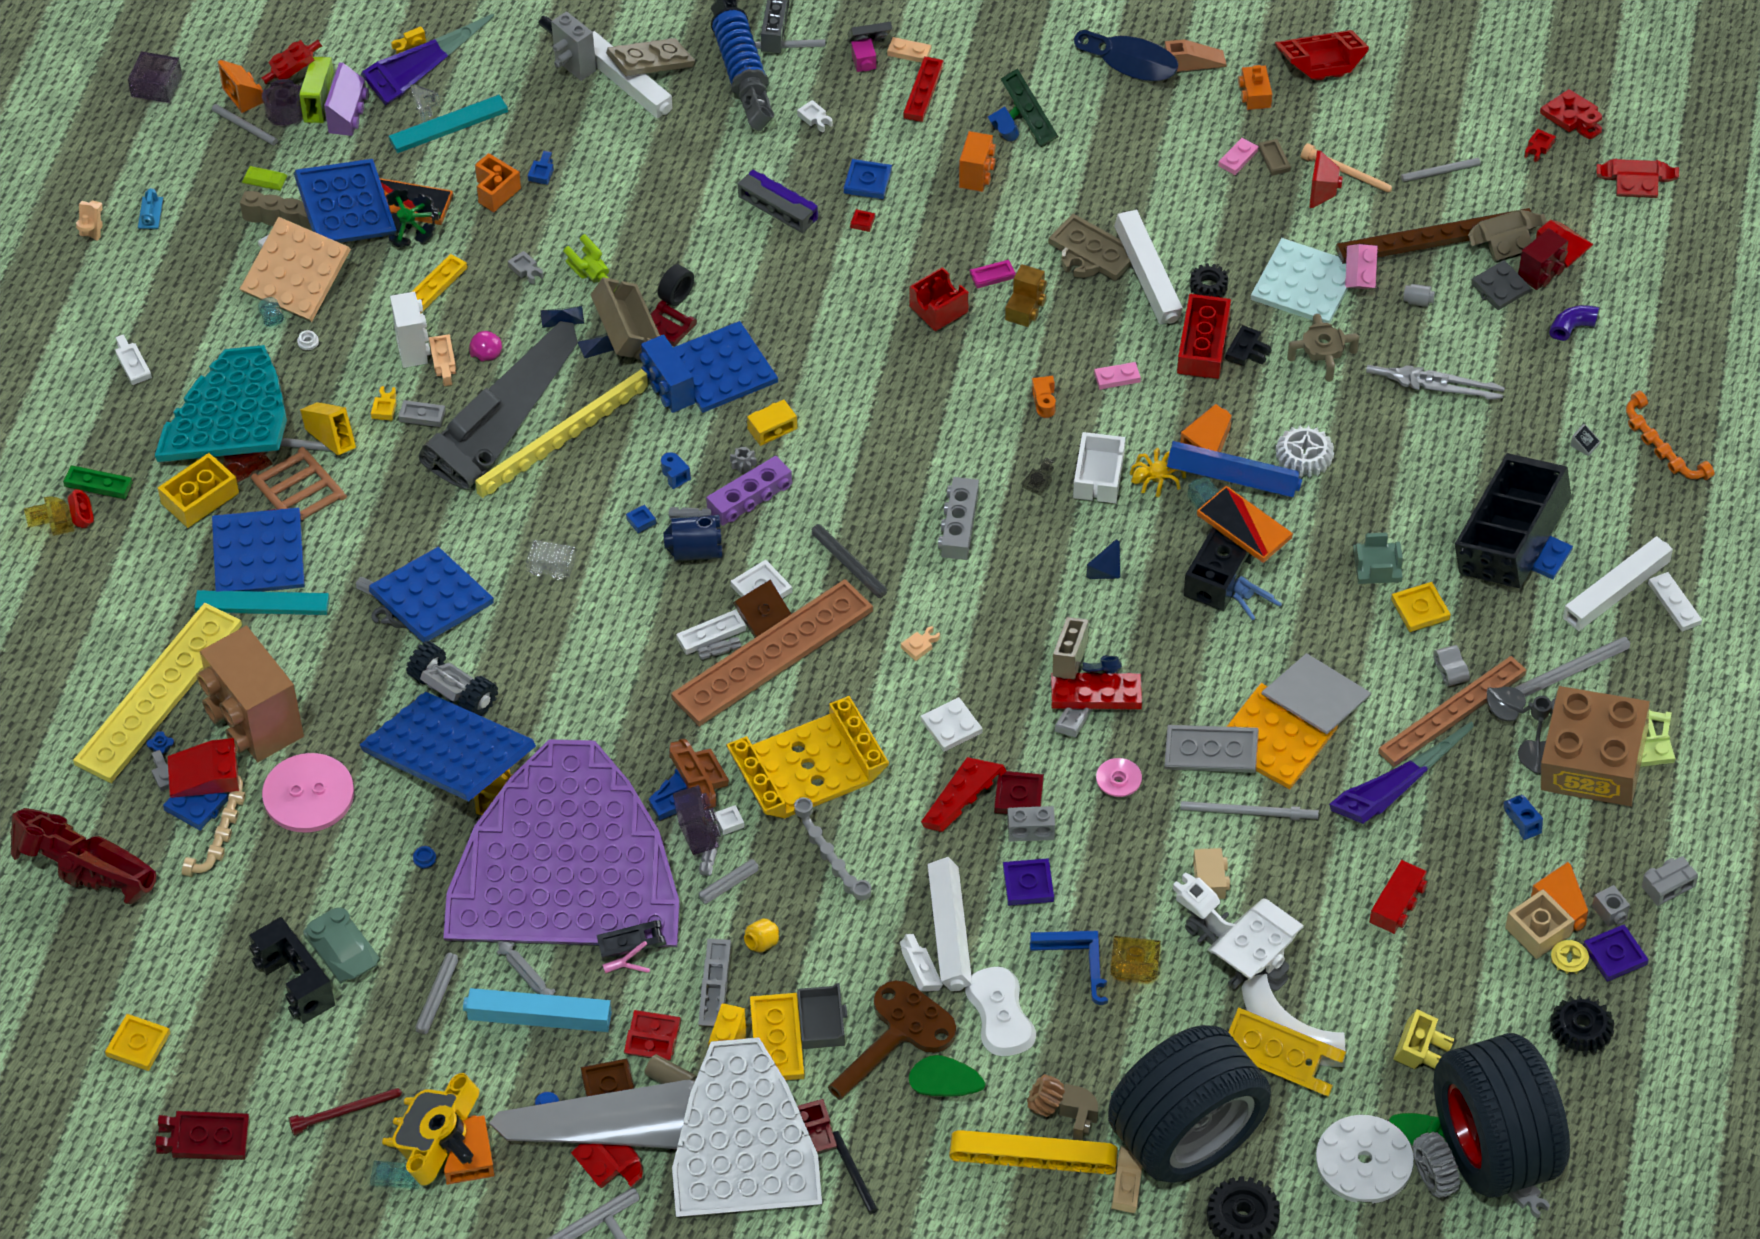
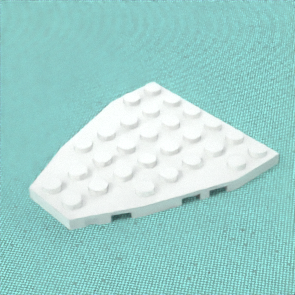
M760 1038L713 1041L709 1045L690 1093L672 1166L676 1217L822 1204L817 1151L787 1082Z

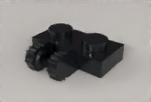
M1242 325L1228 348L1225 359L1245 366L1249 358L1253 362L1264 364L1267 360L1265 355H1269L1272 350L1271 346L1259 341L1261 339V331Z

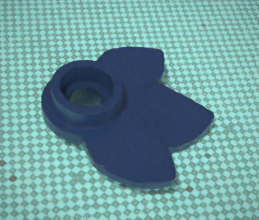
M1104 655L1099 663L1083 662L1082 670L1086 672L1104 670L1105 673L1111 674L1116 673L1122 667V663L1117 656Z

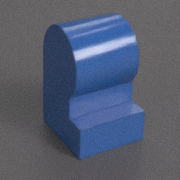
M1005 106L988 116L995 130H998L1005 140L1014 141L1018 138L1019 129Z
M668 452L661 457L662 473L668 477V484L672 489L691 480L689 466L676 453Z

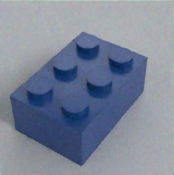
M663 334L642 343L640 358L643 367L641 369L647 373V378L651 381L653 391L660 394L663 406L669 407L671 412L674 413L695 404L693 376Z

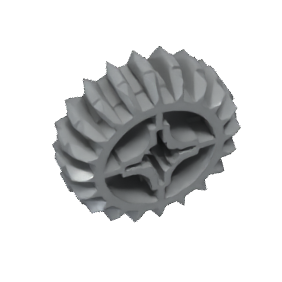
M1437 1132L1425 1133L1416 1138L1412 1148L1414 1151L1413 1156L1417 1171L1428 1191H1431L1434 1197L1441 1198L1443 1196H1450L1459 1190L1460 1174L1457 1170L1458 1166L1452 1155V1150L1449 1149L1448 1143L1445 1142L1444 1138Z

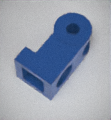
M1521 794L1504 801V810L1520 830L1519 834L1523 840L1542 833L1543 817L1524 795Z

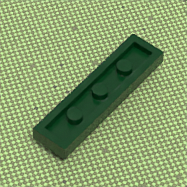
M1018 68L1002 77V83L1040 146L1043 147L1058 138L1059 136Z

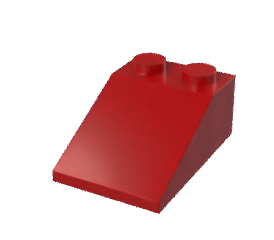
M234 738L210 740L167 756L170 798L239 791L237 752Z

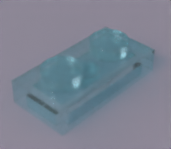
M373 1162L370 1179L371 1186L419 1189L420 1184L406 1170V1163Z

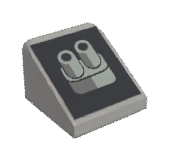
M1583 424L1572 436L1570 446L1589 456L1601 441Z

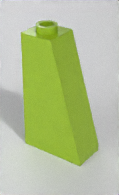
M313 57L315 61L308 66L299 94L303 121L305 123H324L326 114L325 103L331 88L334 72L332 57Z

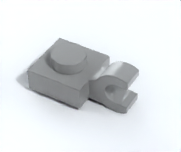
M158 750L151 753L156 769L151 771L160 791L169 789L168 764L165 763L161 751Z

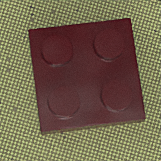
M1006 771L1002 776L998 775L994 813L1008 814V808L1041 807L1044 774Z

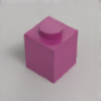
M866 39L851 42L852 58L856 71L876 69V53L872 40Z

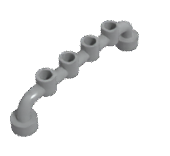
M805 797L797 799L794 803V811L801 818L803 825L807 829L810 843L818 845L820 857L830 862L832 874L835 877H840L843 881L844 891L852 894L859 901L867 900L871 896L870 883L866 880L857 881L855 876L847 872L845 861L838 859L834 853V846L826 842L822 836V829L815 826L810 818L813 812L812 801Z

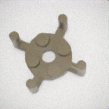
M1316 313L1313 316L1312 325L1303 335V340L1291 341L1289 343L1287 359L1288 361H1295L1296 350L1303 348L1311 360H1325V380L1331 382L1334 378V358L1337 359L1342 356L1345 343H1350V353H1357L1359 335L1356 333L1344 335L1341 329L1338 328L1337 330L1332 327V324L1323 323L1321 315ZM1325 339L1328 343L1324 344L1319 342V340Z

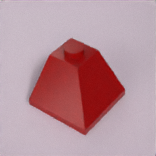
M1318 150L1312 178L1309 208H1314L1335 197L1337 188H1342L1343 176H1339L1340 167L1322 151Z
M1549 220L1537 230L1536 234L1537 238L1550 228L1568 241V253L1564 263L1566 268L1593 246V243L1563 223Z

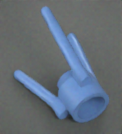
M1243 576L1235 580L1233 589L1235 594L1233 598L1241 604L1251 620H1255V616L1243 598H1251L1254 592L1277 606L1282 605L1272 594L1252 584Z

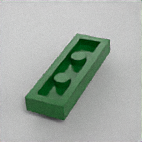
M71 465L63 483L64 487L126 499L133 481L131 477Z

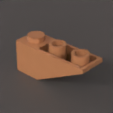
M1185 39L1165 41L1164 48L1172 53L1178 61L1177 72L1227 66L1223 50Z

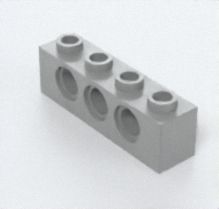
M953 477L952 485L947 487L949 502L944 504V515L947 516L946 519H942L941 532L944 533L938 539V549H941V557L968 560L979 494L978 479Z

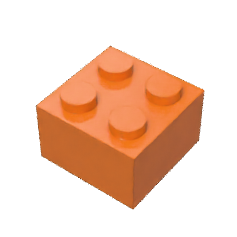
M968 132L959 160V188L983 192L985 185H989L991 178L989 171L994 170L995 158H992L996 149V144H993V135Z

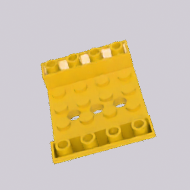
M850 696L829 703L828 715L763 741L751 744L748 737L745 736L726 744L764 814L784 819L795 815L794 803L797 799L805 797L812 801L813 807L870 785L889 765V761ZM795 746H802L804 748L802 752H796L792 749ZM810 762L814 765V767H812L811 769L803 768L802 765L804 763ZM815 779H820L824 783L820 786L813 785L811 782Z

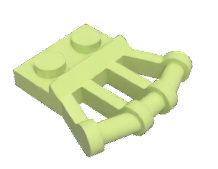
M1649 709V737L1646 738L1640 767L1675 762V755L1671 746L1670 736L1668 735L1672 712L1660 713L1650 711ZM1652 720L1664 722L1662 735L1656 736Z

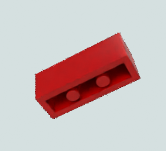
M1401 860L1373 906L1369 923L1393 934L1396 933L1398 927L1403 928L1408 918V915H1406L1408 910H1414L1418 898H1416L1418 893L1423 894L1427 887L1428 881L1425 880L1427 871Z

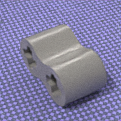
M1457 645L1433 651L1434 662L1447 687L1470 680L1468 667L1463 661Z

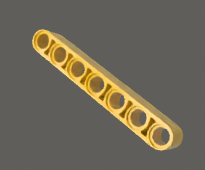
M957 1130L951 1135L949 1157L953 1161L961 1160L960 1162L982 1164L985 1162V1164L1005 1166L1009 1164V1166L1028 1168L1033 1166V1168L1056 1170L1057 1168V1170L1080 1172L1081 1170V1172L1104 1174L1106 1172L1105 1174L1110 1175L1116 1172L1118 1148L1114 1144L1104 1142Z

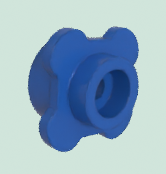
M162 731L157 732L153 739L147 741L148 748H152L154 752L160 750L162 754L168 752L170 746L174 745L173 738H168Z

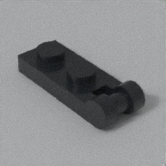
M655 920L596 935L602 960L627 954L644 941L647 942V945L642 949L665 945V936H662L660 930L662 929L661 921ZM645 932H652L653 937L646 939Z

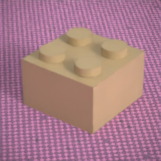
M1542 889L1508 912L1505 928L1535 959H1538L1553 949L1557 943L1566 940L1572 935L1575 920Z

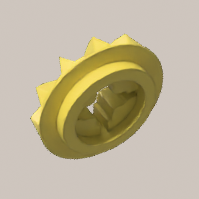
M1564 940L1553 947L1551 952L1552 964L1556 965L1557 970L1561 969L1566 974L1569 972L1577 974L1580 970L1585 969L1589 961V954L1587 949L1579 942ZM1571 951L1573 959L1570 963H1568L1566 957Z

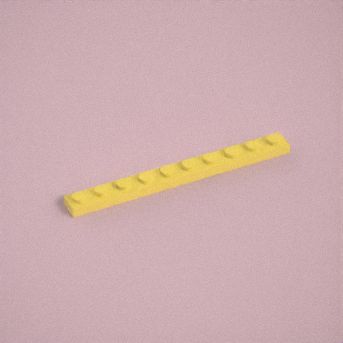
M642 369L476 479L477 494L483 498L488 494L494 493L498 487L510 482L520 472L527 471L532 464L538 460H543L553 450L561 448L566 441L577 437L587 427L594 426L599 419L605 415H610L614 409L626 404L630 398L636 394L643 393L648 387L647 373Z

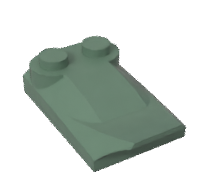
M344 908L331 909L312 920L303 931L304 937L340 984L348 979H355L377 966V962L380 961V957Z

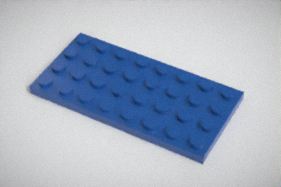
M425 692L419 695L410 705L401 709L400 713L385 722L375 733L370 734L360 744L363 752L469 802L535 748L536 745L533 739Z

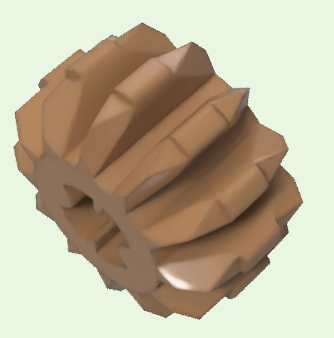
M1045 1074L1041 1078L1039 1077L1029 1091V1097L1027 1098L1028 1108L1040 1116L1048 1117L1050 1114H1053L1055 1109L1059 1107L1060 1101L1063 1100L1062 1096L1065 1093L1064 1084L1055 1077Z

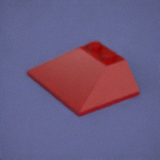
M1353 30L1275 42L1278 50L1294 66L1314 80H1323L1326 76L1342 77L1345 73H1351L1369 51V46Z

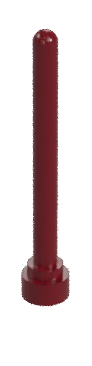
M395 1088L307 1117L303 1115L298 1116V1114L288 1117L292 1133L295 1136L303 1133L307 1126L398 1098L402 1095V1091L399 1088Z

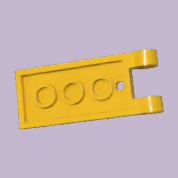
M1239 1007L1229 1029L1230 1035L1257 1067L1323 1095H1330L1333 1085L1314 1078L1322 1056L1342 1063L1346 1051ZM1308 1059L1312 1060V1064L1310 1066L1306 1064V1061Z

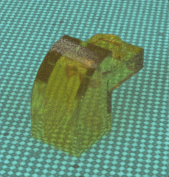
M44 497L45 504L24 508L28 528L50 523L53 536L74 531L69 507L60 498Z

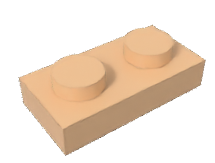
M893 37L887 50V56L922 63L924 56H929L931 45Z

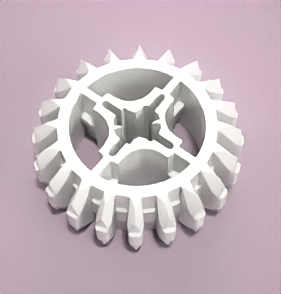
M1300 425L1298 429L1291 427L1290 432L1285 431L1283 436H1280L1276 445V458L1279 461L1280 467L1299 471L1300 478H1302L1303 474H1307L1310 479L1312 473L1318 477L1320 472L1325 473L1327 467H1330L1334 458V446L1331 443L1330 437L1325 435V431L1319 432L1318 428L1310 429L1309 425L1307 428H1302Z

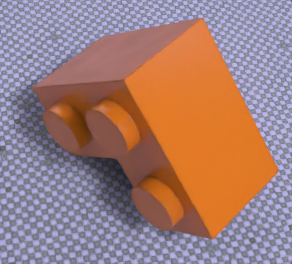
M488 153L475 164L477 182L480 183L477 185L478 202L489 210L495 212L521 189L519 171Z

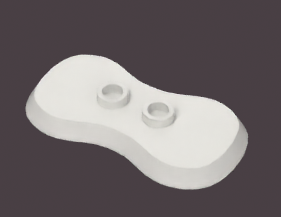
M990 967L973 973L971 975L972 985L965 987V993L980 1014L982 1021L981 1040L985 1048L998 1056H1011L1031 1048L1035 1043L1036 1030L1020 1007V986L1017 977L1010 970L1003 967Z

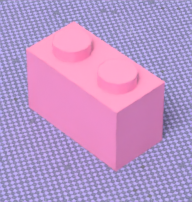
M1363 244L1347 246L1346 288H1375L1378 246Z

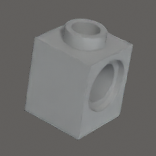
M1613 885L1594 895L1592 907L1609 927L1615 923L1619 925L1627 919L1630 904Z

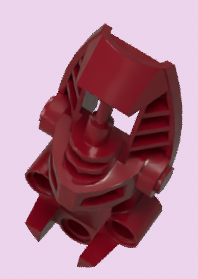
M23 808L12 814L10 834L11 856L14 860L18 859L21 853L27 856H37L41 853L58 863V877L60 880L75 888L83 884L85 887H92L94 890H99L102 886L110 889L112 887L119 888L125 895L124 903L126 904L136 903L154 887L156 871L125 849L100 836H92L86 840V837L73 831V827L67 824L65 817L29 808Z

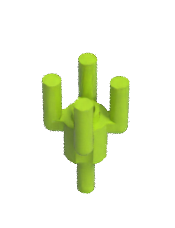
M586 234L580 237V241L585 245L582 248V251L586 254L583 259L570 246L564 248L563 252L568 256L565 262L579 277L583 279L589 277L593 283L600 282L603 277L608 278L609 269L601 259L602 251Z

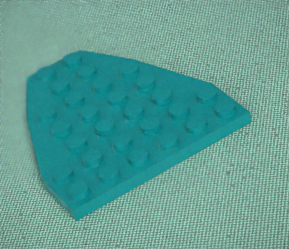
M265 345L230 348L222 351L218 359L209 366L211 371L205 377L201 375L183 398L185 401L184 405L181 408L175 409L173 412L175 417L172 422H166L163 426L155 458L157 462L202 458L208 453L215 457L279 450L287 417L279 377Z

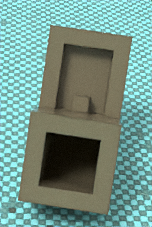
M1065 1084V1093L1062 1096L1063 1100L1060 1102L1059 1115L1076 1119L1073 1129V1140L1083 1141L1084 1134H1089L1091 1122L1097 1123L1098 1102L1095 1096L1087 1089Z

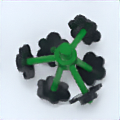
M397 188L386 195L388 205L400 207L397 213L391 214L399 235L390 234L389 241L393 242L394 246L400 248L410 246L411 240L404 238L403 234L407 229H411L413 225L417 229L415 240L423 244L432 237L435 229V220H439L440 212L438 208L434 207L431 197L424 196L422 193L413 199V204L416 207L412 209L405 208L403 201L408 200V190ZM416 217H432V224L425 223L421 227L414 220Z

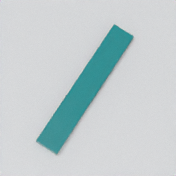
M499 94L389 135V141L398 154L508 112V107Z
M197 590L194 609L197 612L204 603H207L225 613L327 615L329 593L216 592Z

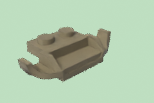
M1517 210L1483 220L1469 232L1470 246L1488 241L1493 261L1522 253V250L1532 242L1528 229L1544 225L1547 222L1544 214L1525 210Z

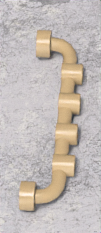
M239 775V791L230 792L228 803L226 808L223 809L221 821L216 828L214 840L209 847L206 861L203 864H196V859L186 857L182 867V875L192 877L193 873L207 872L213 867L216 860L222 861L225 848L221 847L222 842H229L232 829H229L228 826L230 823L236 824L239 811L235 810L236 805H243L246 795L245 792H242L243 782Z

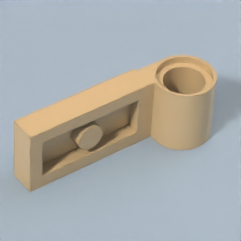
M1121 1145L1111 1209L1135 1213L1138 1203L1142 1165L1127 1146Z

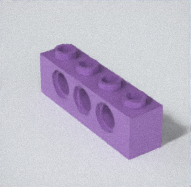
M774 456L707 496V508L711 509L712 515L719 514L722 526L728 522H734L741 514L746 511H752L756 505L770 500L773 495L780 491L787 490L792 484V471L777 456Z

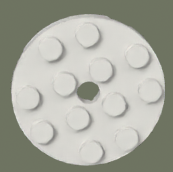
M1371 1115L1345 1117L1330 1125L1318 1142L1316 1151L1318 1173L1331 1191L1346 1200L1356 1203L1357 1201L1383 1202L1397 1195L1407 1185L1412 1174L1414 1158L1408 1139L1399 1128L1382 1118ZM1358 1156H1370L1371 1161L1369 1163H1362L1359 1161Z

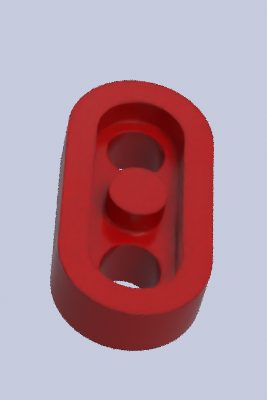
M75 489L68 495L72 522L77 527L87 528L94 521L91 502L85 492Z

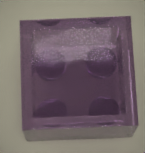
M141 51L128 78L131 97L170 103L182 77L180 59Z
M699 785L673 793L679 826L692 854L696 855L719 847L718 837H721L717 823L714 824V821H717V815L714 808H709L711 804L708 794L702 793Z

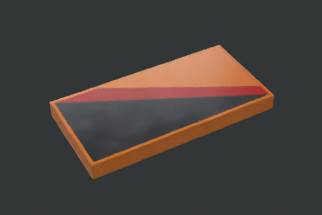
M379 178L385 197L397 188L408 190V200L403 201L405 208L412 209L416 207L413 204V199L418 197L420 193L431 197L434 207L438 208L440 212L439 220H435V224L442 225L453 198V191ZM388 205L391 214L397 213L400 210L399 206ZM416 217L414 221L432 224V217Z
M1225 486L1197 510V516L1262 563L1283 547L1293 536L1291 531L1228 486Z

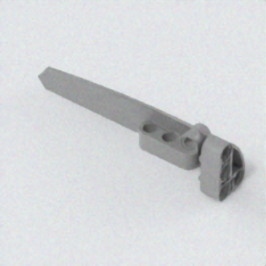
M682 1080L499 1111L489 1124L507 1141L610 1144L677 1149L690 1093L695 1081Z

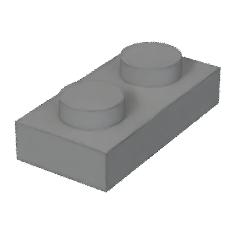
M403 400L398 418L399 422L441 427L446 409L444 405Z

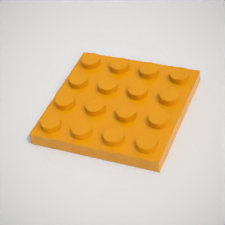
M1261 683L1226 727L1258 728L1256 771L1291 789L1337 730L1338 725L1328 734H1325L1262 695V691L1268 686Z

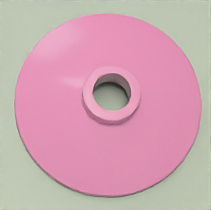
M1113 758L1100 765L1096 773V781L1099 788L1106 794L1115 797H1125L1138 790L1141 785L1142 774L1139 767L1132 761L1124 758Z

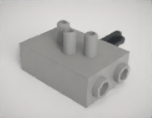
M567 11L554 20L547 16H541L538 21L539 25L553 36L555 66L557 68L563 66L580 81L596 72L593 32Z

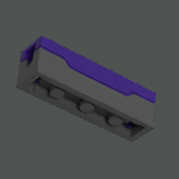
M754 169L738 183L739 198L802 234L818 219V206L815 203L806 200L796 192H792L782 186V184L769 179L766 175Z

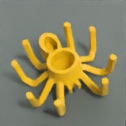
M1156 448L1154 450V463H1152L1147 454H1138L1135 464L1131 467L1130 475H1133L1132 483H1143L1142 493H1145L1147 484L1152 480L1158 482L1156 497H1160L1163 481L1166 478L1173 479L1176 482L1177 490L1181 489L1179 479L1173 475H1167L1175 471H1181L1182 478H1186L1185 471L1167 467L1166 460L1170 451L1165 453L1161 461H1158L1160 449ZM1141 457H1145L1150 466L1140 462Z

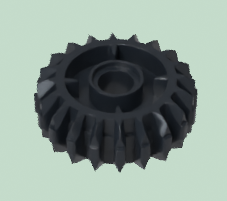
M1579 994L1576 1000L1570 996L1567 1001L1562 1000L1559 1006L1556 1005L1553 1014L1550 1017V1031L1552 1032L1553 1039H1558V1046L1565 1044V1052L1571 1048L1574 1055L1578 1051H1582L1585 1057L1588 1051L1595 1055L1597 1049L1603 1051L1605 1045L1610 1043L1611 1037L1614 1034L1615 1023L1612 1019V1013L1607 1011L1606 1005L1599 1006V999L1593 1002L1590 996L1582 999Z

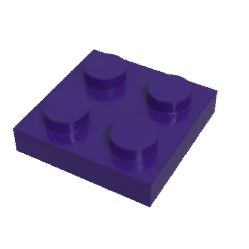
M1049 858L1003 862L1008 906L1054 902Z
M1625 924L1585 940L1583 943L1590 958L1607 982L1648 965L1649 959Z

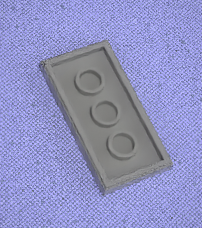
M1168 725L1164 767L1171 770L1256 773L1259 730L1258 728Z

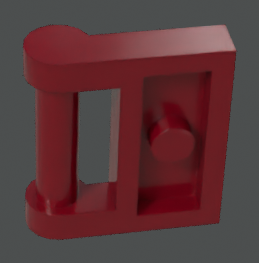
M663 300L658 303L656 309L650 314L659 335L664 334L673 347L697 323V319L692 316L688 317L671 308ZM665 313L671 316L672 318L680 321L684 325L681 327L680 325L663 317L662 314Z

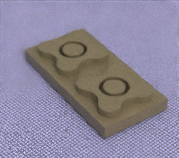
M676 38L607 47L606 54L625 76L694 67L695 60Z

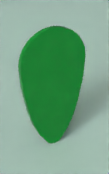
M932 1055L920 1060L914 1065L909 1074V1083L912 1089L922 1095L964 1096L982 1091L986 1086L984 1079L975 1069L942 1055Z
M1401 1113L1392 1115L1389 1119L1390 1123L1403 1132L1412 1146L1414 1140L1425 1133L1437 1132L1445 1140L1439 1117L1417 1113Z

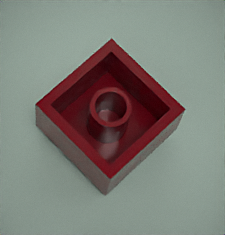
M1548 228L1522 250L1518 275L1535 290L1542 286H1547L1552 277L1556 274L1560 275L1565 269L1564 263L1568 253V241Z

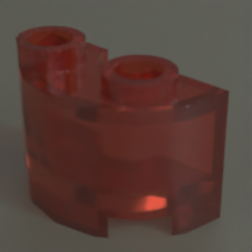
M264 452L223 456L225 459L223 466L236 477L237 483L248 478L251 472L255 470L261 471L273 465Z

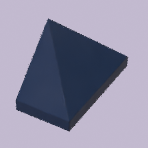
M582 306L540 310L542 328L555 327L560 321L573 323L574 325L584 324Z
M608 334L578 342L584 359L614 350Z
M1117 539L1087 564L1086 577L1088 579H1119L1121 577L1120 541Z

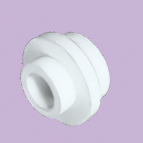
M306 330L300 333L297 343L303 350H312L317 347L319 340L313 331Z

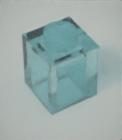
M1205 476L1188 484L1187 497L1198 510L1215 496L1219 490Z

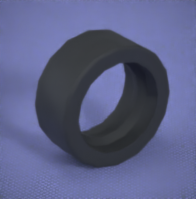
M679 264L670 267L660 280L657 292L658 297L672 306L681 304L692 290L694 284L693 272Z

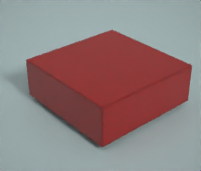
M856 209L850 223V228L870 232L876 218V213Z

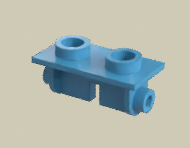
M148 189L145 192V197H142L138 229H159L163 197H158L155 189Z

